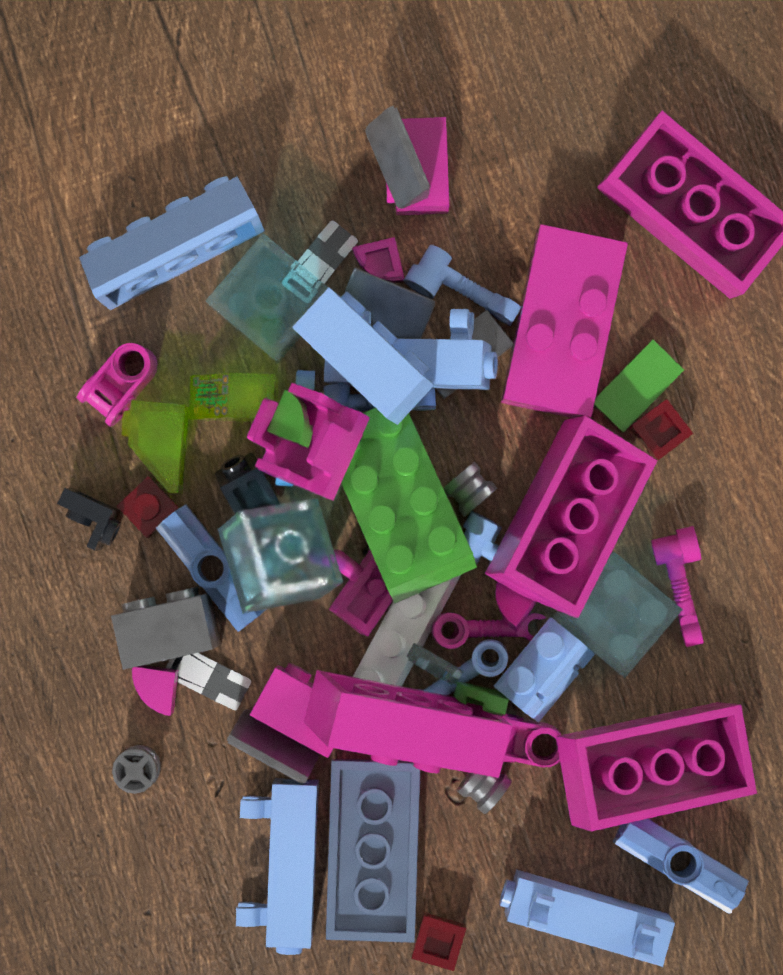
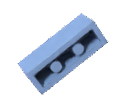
M328 288L292 328L387 419L398 425L434 386L424 376L430 368L410 350L403 356L392 345L398 338L379 321L371 326L361 316L366 311V308L348 291L340 297L331 288Z

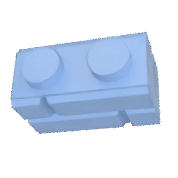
M550 617L496 682L494 687L539 723L579 674L577 670L579 668L583 669L595 654Z

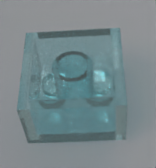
M263 233L205 302L213 311L278 364L301 337L292 327L329 287Z
M318 499L238 511L218 529L242 614L320 599L343 583Z
M612 551L579 618L558 610L551 618L579 639L613 671L626 678L683 609L617 553Z

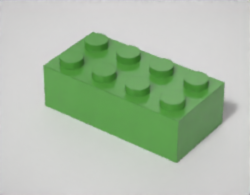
M373 408L363 413L370 417L341 484L385 585L396 604L473 570L477 566L473 552L410 414L408 413L397 425L387 419L377 408Z

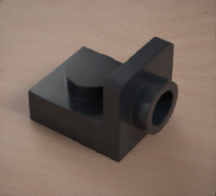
M253 453L245 456L236 455L231 457L221 465L220 470L215 472L219 487L244 530L283 510L264 473L255 467L257 459Z
M64 488L57 504L68 509L65 516L90 527L92 521L97 523L87 547L97 551L102 550L104 544L111 546L121 526V522L116 520L120 510L74 488Z

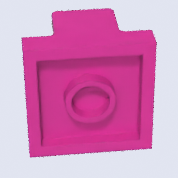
M291 383L288 392L305 402L309 424L313 427L309 448L275 436L267 431L279 403L264 398L247 435L250 441L264 447L266 450L263 459H257L255 467L270 476L333 501L370 417L362 412L343 406L322 393Z

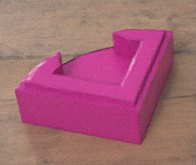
M395 237L352 247L357 262L365 272L391 283L404 282V274Z
M497 581L496 600L498 609L507 625L517 632L537 602L518 594Z
M146 665L133 667V683L144 703L158 713L168 716L174 713L179 670Z

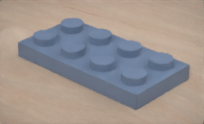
M332 759L326 940L415 943L420 770L413 766V762L398 761L396 766H390L373 760Z

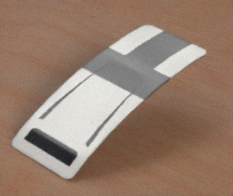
M330 221L283 280L282 285L303 302L309 304L349 254L352 247L358 243V240L335 221Z
M199 653L170 659L166 666L167 669L179 670L177 682L232 710L238 709L251 684L249 678Z

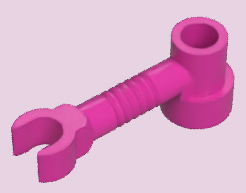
M693 526L675 530V535L651 540L656 565L666 564L686 647L704 643L693 599H691L692 595H690L691 591L689 590L690 587L688 586L689 583L687 582L688 579L686 578L684 566L686 563L701 560L700 548Z
M446 612L436 617L432 624L431 633L436 643L448 649L460 647L466 642L467 638L487 636L524 637L531 641L534 636L528 632L529 622L533 619L540 620L546 617L538 613H529L516 632L507 625L504 619L500 621L498 619L496 621L465 620L459 614ZM446 622H452L454 626V632L449 637H444L441 632V628Z

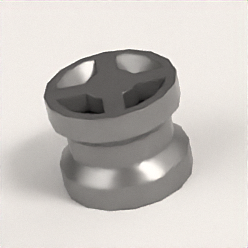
M474 461L443 489L448 497L456 499L459 503V511L463 516H466L491 495L497 487L492 481L484 480L480 475V467Z
M131 746L121 753L113 763V779L117 786L125 792L134 794L144 792L156 782L160 775V758L148 746Z
M468 773L459 785L457 792L463 797H471L475 800L477 808L483 814H486L507 791L512 779L506 774H500L499 778Z

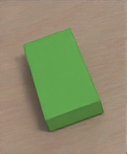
M651 340L595 398L594 407L620 433H623L684 369L654 340Z

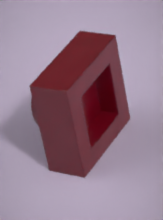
M667 399L663 400L629 426L657 461L694 434Z
M147 476L117 505V508L146 538H150L157 531L156 527L180 508L151 476Z
M423 912L411 959L454 971L467 929L466 924Z

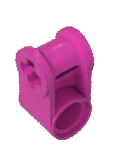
M126 343L119 346L104 365L83 385L77 394V400L81 403L87 401L106 417L105 423L108 426H114L128 412L137 396L154 378L158 365L156 356L151 350L135 343ZM139 352L144 359V368L138 375L129 376L125 370V361L130 354ZM101 393L105 395L109 400H111L112 403H110L106 398H104L101 395Z
M509 713L502 714L501 717L513 725L503 762H518L538 767H551L560 761L557 740L555 751L548 756L537 755L532 750V742L538 735L549 734L555 739L556 736L561 735L555 726L543 722L538 723L537 721L524 719Z

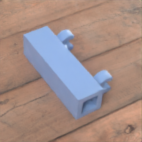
M469 309L450 310V339H397L392 345L403 356L410 350L430 368L424 376L434 384L432 388L490 390V379H496L498 357L496 352H491L492 345L484 340H472L474 313L469 312ZM365 311L361 316L371 325V311ZM325 360L324 382L353 386Z
M275 778L272 783V798L243 796L240 802V818H271L267 904L239 902L238 907H236V926H267L266 947H276V952L279 954H301L303 948L311 949L319 780L307 779L306 783L301 784L294 779Z
M517 869L513 881L506 879L499 903L500 906L505 907L504 913L508 922L662 967L675 926V922L668 913Z

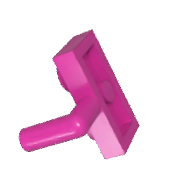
M325 546L316 547L313 551V558L316 562L336 568L349 579L329 610L360 634L369 636L393 601L371 550L368 551L359 565L341 550Z

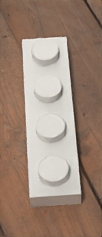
M461 575L396 604L393 601L353 677L402 686L431 632L434 620L441 614Z

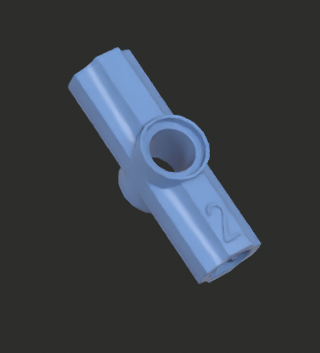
M187 504L174 511L156 527L191 572L193 580L203 587L238 632L268 609L265 602L234 565L230 555L222 550ZM210 555L217 556L224 566L222 576L216 581L208 580L201 571L203 560Z
M644 819L622 824L617 829L613 840L614 844L665 874L672 882L683 885L726 913L730 914L744 897L749 882L746 878L652 820ZM680 851L690 853L691 861L686 869L682 871L671 870L670 862L676 853Z

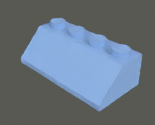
M227 176L218 178L204 187L205 193L192 200L187 196L179 198L165 207L166 213L153 220L150 217L140 218L126 227L127 233L114 240H111L110 237H104L91 243L87 247L88 253L80 256L79 259L95 298L109 310H112L264 232L265 230L239 178L235 177L231 180Z

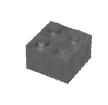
M198 587L168 593L166 594L167 603L156 605L154 597L121 604L123 613L112 615L111 619L122 669L213 650L221 645L211 597L208 594L199 595Z

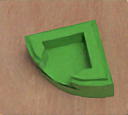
M285 390L267 431L275 436L309 448L313 427L309 424L305 402Z
M457 681L454 697L461 703L483 706V711L501 716L506 713L509 699L499 690Z

